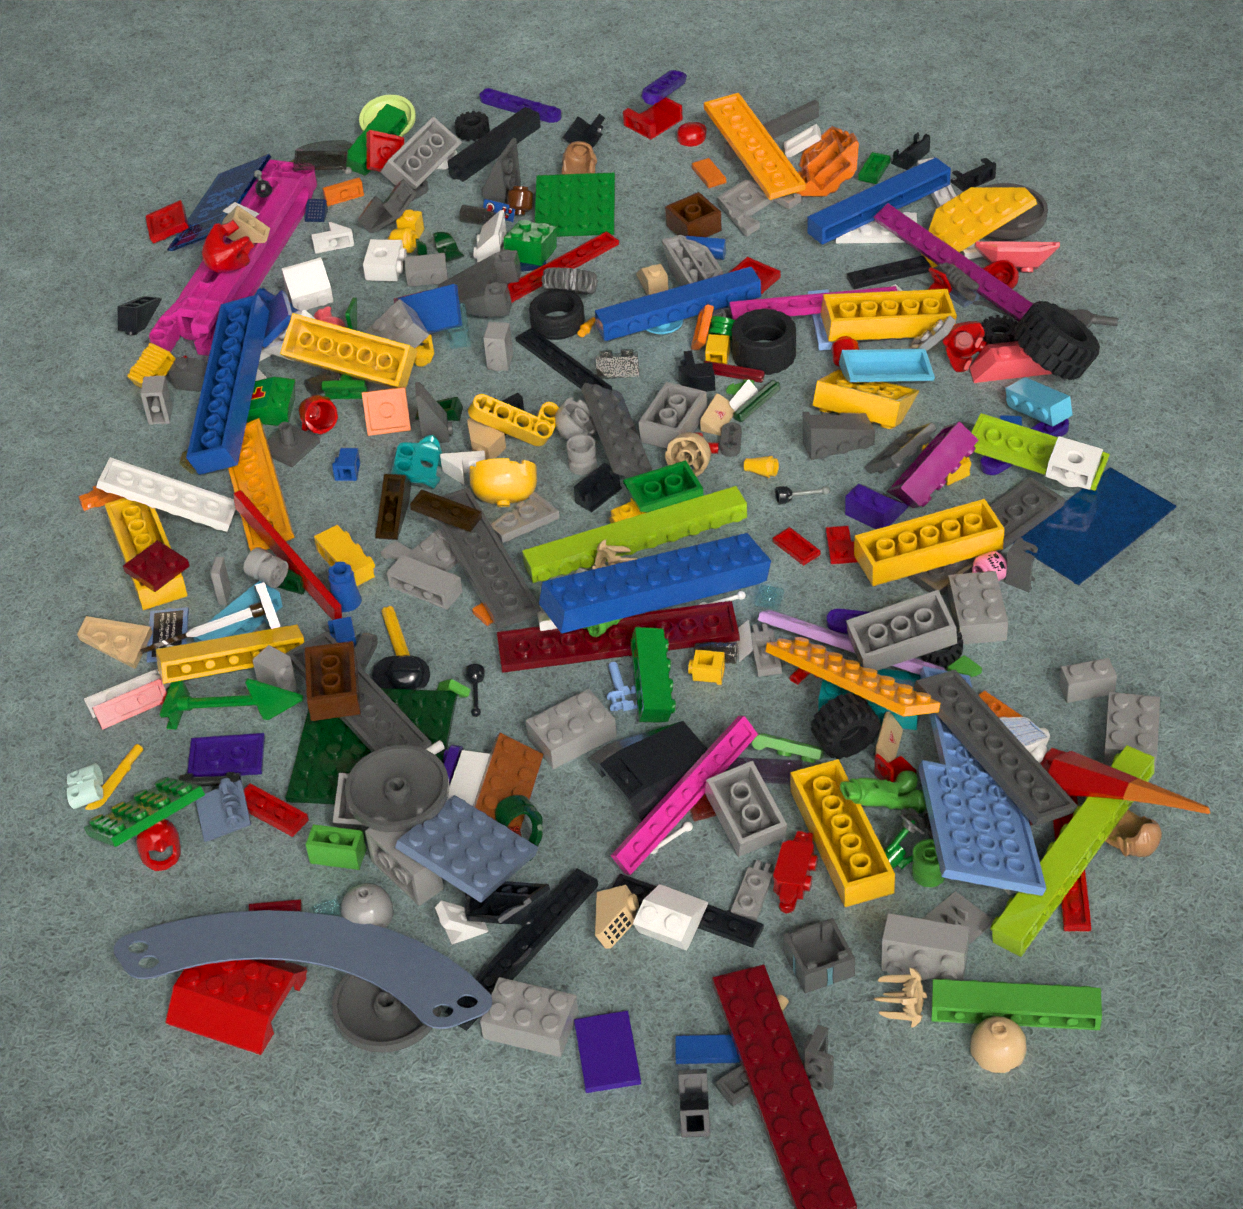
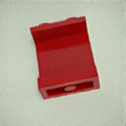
M665 97L640 114L627 108L623 111L624 126L652 140L683 120L682 105Z

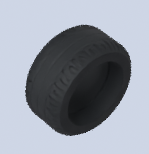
M554 289L545 291L535 297L529 307L531 327L550 340H562L574 336L585 322L584 305L581 298L567 290ZM551 312H567V314L562 316H547Z

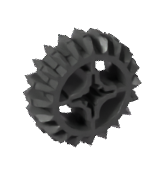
M559 267L547 268L543 271L542 287L545 290L562 289L581 295L596 292L598 280L594 272Z

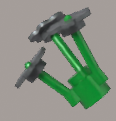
M903 808L901 810L903 814L899 816L904 820L902 822L904 827L891 844L884 849L892 869L898 866L902 870L906 865L913 862V855L904 859L903 856L906 855V852L899 845L910 831L914 834L917 830L924 835L925 832L921 829L927 828L925 819L912 808ZM928 832V838L933 839V834Z

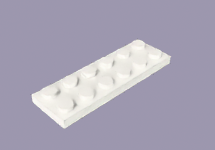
M111 457L96 487L107 493H113L128 500L146 504L151 508H158L172 515H178L193 522L202 523L216 530L226 532L236 511L234 499Z

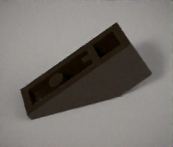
M384 474L376 539L398 540L409 505L411 482L406 475Z

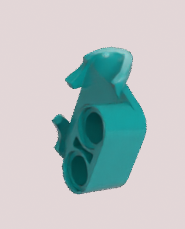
M427 435L418 443H400L395 452L390 474L406 475L411 483H423L435 489L441 477L436 476L437 467H442L440 458L442 450L438 439L434 435ZM428 461L432 464V467H424L421 462Z

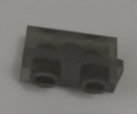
M622 349L621 353L603 350L600 351V354H596V374L601 379L639 376L638 352H634V349Z

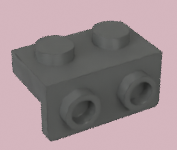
M817 1025L813 1035L808 1034L804 1044L805 1071L812 1087L816 1089L826 1088L832 1091L834 1086V1057L828 1054V1028Z

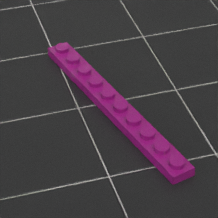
M889 203L874 216L875 222L935 264L949 263L958 267L980 285L974 291L1018 322L1032 306V302Z

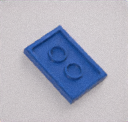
M455 284L398 298V300L401 299L416 311L429 334L462 326L458 287Z
M283 290L266 305L270 312L263 341L264 348L289 326L292 310L288 296Z

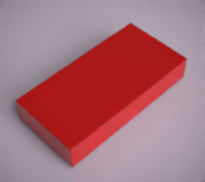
M790 527L772 538L774 544L803 566L821 555V551Z

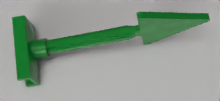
M357 297L352 298L345 313L348 328L356 331ZM344 374L340 377V381H322V390L325 391V396L329 397L330 400L363 399L362 392L367 391L365 380H353L351 376Z
M247 678L245 684L251 695L192 698L189 696L190 693L184 681L181 680L171 682L159 715L161 718L168 717L169 721L166 728L177 730L183 712L191 711L193 708L255 705L263 720H270L301 702L303 695Z

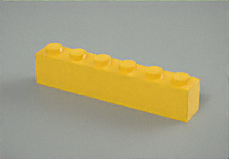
M296 624L156 649L158 672L163 684L253 668V659L268 645L286 654L303 644L304 636Z

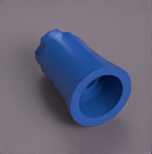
M336 562L328 570L330 592L341 604L342 612H350L360 606L362 597L357 588L351 566L345 562Z

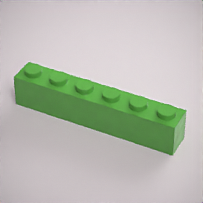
M933 979L932 1021L980 1024L987 1018L1001 1016L1013 1020L1019 1026L1100 1030L1102 1020L1101 988L1063 986L1059 984L1036 985L1033 983L1015 984L1007 982H980L977 980Z

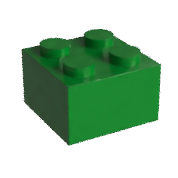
M519 220L504 236V250H517L519 261L522 263L542 266L544 261L553 254L557 247V227L549 226L546 223L538 224L532 223L529 220Z

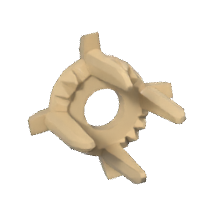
M604 540L597 546L598 552L595 558V566L591 568L593 570L637 558L615 556L617 553L630 552L631 550L625 546L606 545V540Z
M909 968L910 974L880 977L878 982L905 983L903 984L905 988L902 989L904 992L883 993L885 996L893 997H876L874 1000L902 1003L905 1007L903 1008L904 1012L879 1011V1014L889 1019L912 1021L911 1027L917 1026L923 1017L921 1015L923 998H927V992L923 991L922 978L918 971L914 968Z

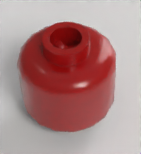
M843 336L832 344L831 351L834 364L840 367L839 361L842 350H859L858 342L855 339Z

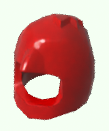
M315 394L300 403L299 415L303 431L310 430L313 433L325 434L335 426L338 419L337 408L329 397Z
M163 819L139 833L136 837L138 854L142 863L154 871L167 870L178 862L181 854L180 837L176 827L169 820ZM169 846H173V854L168 859L156 861L150 858L149 851L164 852Z

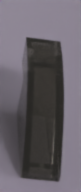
M329 140L303 145L295 150L293 170L346 169L348 149L353 144L346 140Z

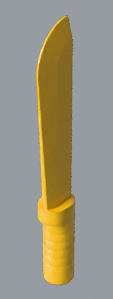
M135 744L102 786L103 798L88 804L85 808L86 810L97 809L107 801L126 773L131 770L133 762L142 753V746Z

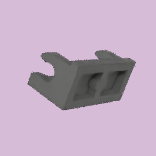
M1019 537L1008 551L1006 584L1029 593L1032 589L1031 581H1035V578L1032 576L1035 557L1030 553H1026V550L1037 553L1038 548Z

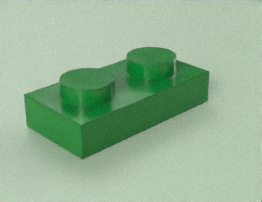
M872 152L859 172L858 180L877 184L890 164V156Z

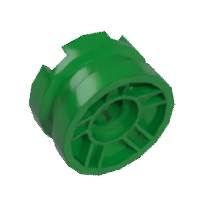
M712 316L708 335H728L730 340H732V327L736 320Z

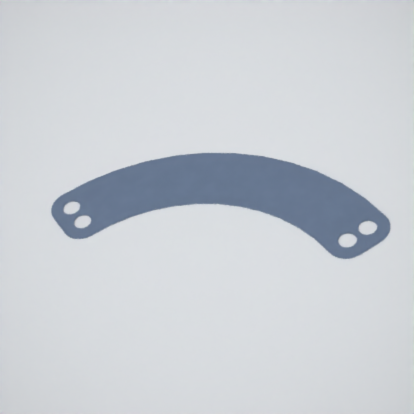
M263 910L197 916L127 934L114 945V955L124 970L130 976L138 979H152L182 969L233 960H288L330 967L375 984L406 1005L425 1025L437 1029L452 1028L486 1014L492 1006L490 993L471 974L443 954L398 932L373 924L353 923L346 918L334 915L300 911ZM143 942L148 945V949L142 953H132L128 950L129 946L133 943ZM146 957H154L159 960V963L152 968H142L139 966V961ZM472 996L478 1002L474 1007L463 1008L457 1004V1001L461 997ZM446 1005L453 1009V1013L448 1017H437L433 1014V1010L438 1006Z

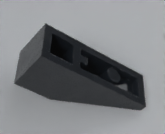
M141 296L117 306L118 331H125L126 335H137L138 332L146 329L162 298Z

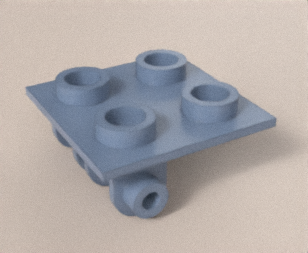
M224 778L220 781L221 784L218 789L205 793L203 797L196 800L204 842L251 825L242 780L233 783L229 778Z

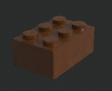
M353 641L305 647L306 692L311 721L360 715L358 664Z

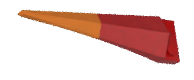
M1051 747L1040 763L1068 796L1129 800L1210 814L1208 806L1074 751L1064 752Z

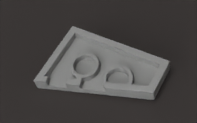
M533 492L529 496L528 501L518 503L516 510L506 512L493 522L491 526L501 543H504L559 519V511L536 492Z

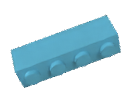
M259 580L219 614L215 615L209 622L249 608V605L257 603L254 586L262 582ZM265 585L276 613L283 607L280 592ZM263 616L255 619L251 617L198 637H193L194 642L251 633L264 623L265 620Z

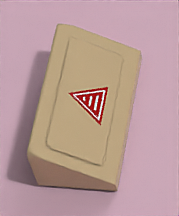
M720 394L715 395L700 420L701 431L721 436L723 425L730 422L735 412L729 404L730 401Z
M886 712L876 745V754L881 755L888 763L896 759L903 732L902 727L891 712Z

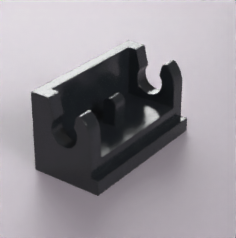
M917 132L913 137V143L899 154V149L894 151L891 164L909 170L918 160L930 152V135L925 134L920 141V135Z
M983 158L981 162L985 165H981L969 172L962 174L958 170L953 171V175L957 178H952L950 182L963 192L970 187L982 185L995 179L996 163Z
M603 463L574 486L575 503L592 513L622 489L619 474L613 473L612 477L609 465Z

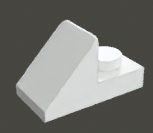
M329 222L330 231L312 234L315 254L354 246L352 230Z
M485 451L440 454L442 472L463 485L464 473H469V467H476V462L486 460Z
M440 901L435 907L439 921L445 928L451 944L488 932L485 922L467 921L465 907L445 901Z

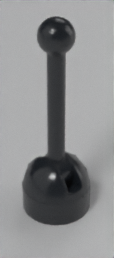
M470 664L465 668L466 680L473 684V709L471 714L474 717H478L481 714V710L478 708V683L484 680L485 670L480 664Z

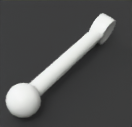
M739 591L737 595L711 603L733 601L736 599L743 600L746 594L743 591ZM702 602V603H700L699 605L710 604V603Z
M685 822L682 828L662 840L651 854L657 853L659 848L683 832L691 831L693 828L692 823Z

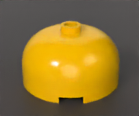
M509 458L481 460L476 462V467H469L470 487L475 496L483 502L497 504V507H510V503L524 501L534 492L537 484V466L533 462L522 460V464H519L516 461H509Z

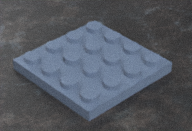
M456 795L446 801L444 807L434 818L414 826L399 838L395 846L396 849L479 902H483L530 861L538 850V847L527 839L519 836L505 825L500 824Z

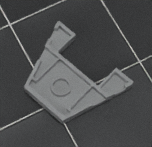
M749 180L742 181L718 197L720 207L745 236H749L760 229V222L750 216L773 201L787 209H791L801 202V195L794 193V196L785 195L769 200L757 182Z
M428 517V519H430V520H432L433 522H435V520H434L433 518ZM439 528L413 550L394 540L380 551L381 557L386 559L398 560L402 555H405L446 572L459 563Z

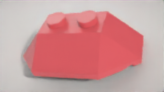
M975 242V249L990 264L1000 260H1007L1017 269H1021V272L1031 273L1033 269L1039 268L1060 247V242Z
M1018 341L986 345L969 367L974 383L1052 374L1050 371L1042 368L1040 364L1035 363L1024 352V349L1018 345Z

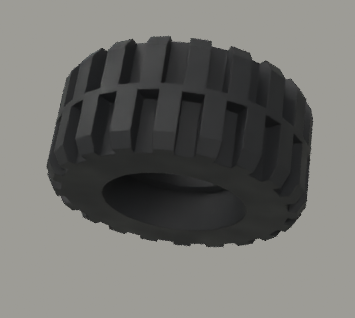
M1038 301L1032 304L1015 326V339L1018 341V345L1024 349V352L1046 371L1048 370L1053 375H1058L1063 379L1074 380L1080 378L1099 355L1100 345L1097 338L1093 336L1092 331L1082 321L1080 322L1076 316L1071 315L1067 310L1058 307L1054 303Z

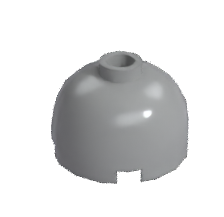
M573 398L566 399L555 414V425L560 436L569 440L571 437L579 434L594 435L597 429L587 404L581 400L578 402L571 401Z
M363 883L352 887L345 894L341 903V917L353 923L373 924L386 928L394 915L392 900L383 888L372 883Z

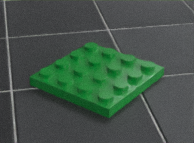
M615 172L537 175L535 223H546L549 226L557 227V237L601 235L606 231L614 235Z
M164 777L155 782V787L148 791L144 789L134 794V799L126 804L125 802L116 804L111 808L112 812L103 816L101 814L92 818L89 821L90 824L84 827L89 837L117 847L203 797L205 793L199 785Z

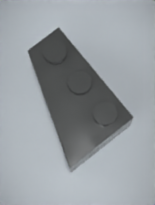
M802 412L803 445L811 460L824 459L831 455L845 454L852 450L866 449L874 445L875 430L866 413L829 415L828 412H821V415H810L809 412Z

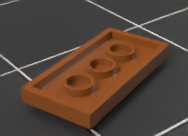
M499 733L495 738L473 807L496 820L495 810L498 803L503 799L513 795H523L530 800L544 754ZM525 814L514 818L507 828L518 834Z

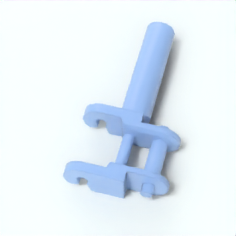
M616 662L609 663L608 668L616 690L609 692L606 696L607 700L612 702L610 710L618 711L623 709V711L637 709V701L636 705H634L633 700H625V695L636 693L635 686L631 687L632 690H629L628 686H624L618 664Z

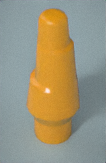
M592 317L580 326L578 335L584 337L589 334L596 319Z

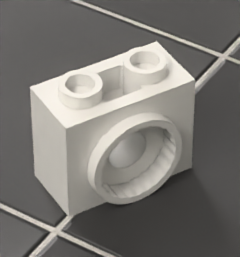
M370 239L363 262L365 280L398 281L399 274L403 272V261L407 257L406 248H403L402 240Z
M1058 436L1045 477L1058 480L1059 483L1067 487H1082L1090 490L1103 449Z

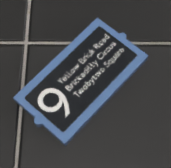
M169 607L165 610L150 611L149 627H151L153 633L149 639L148 646L186 633L188 631L189 608L171 609ZM187 638L161 648L187 644ZM156 650L147 652V662H157Z

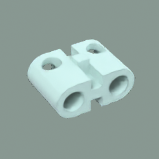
M96 763L67 774V784L69 786L67 788V799L73 809L103 798V788L100 786L103 784V776L100 767Z

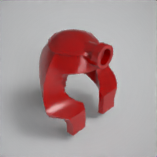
M233 219L225 224H214L203 245V261L210 270L217 273L231 272L247 266L250 263L248 254L255 247V244L248 236L237 239L230 244L224 243L223 236H230L239 229V226Z
M967 321L955 324L950 333L942 340L950 363L956 372L968 371L973 360L971 356L977 352L981 353L987 343L982 340L985 332L980 322Z

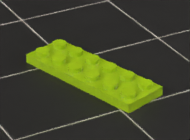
M980 413L971 432L979 440L974 445L976 448L974 452L1046 475L1048 463L1058 437ZM1102 452L1100 463L1090 488L1091 490L1096 491L1107 465L1109 453Z

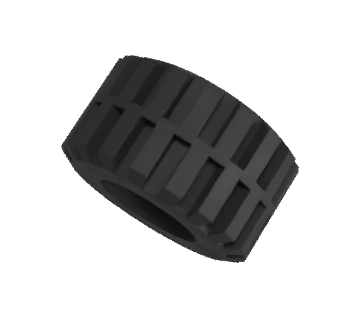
M852 693L841 694L829 700L815 714V719L811 722V731L829 757L836 759L848 758L865 750L875 740L874 738L878 735L881 727L880 719L865 698Z

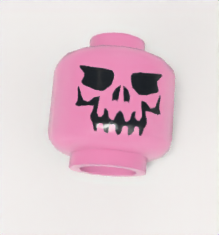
M997 551L988 552L974 560L972 573L996 571L998 581L1006 577L1007 560Z

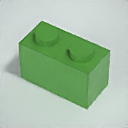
M313 824L306 842L310 864L360 870L366 853L365 840L361 830Z

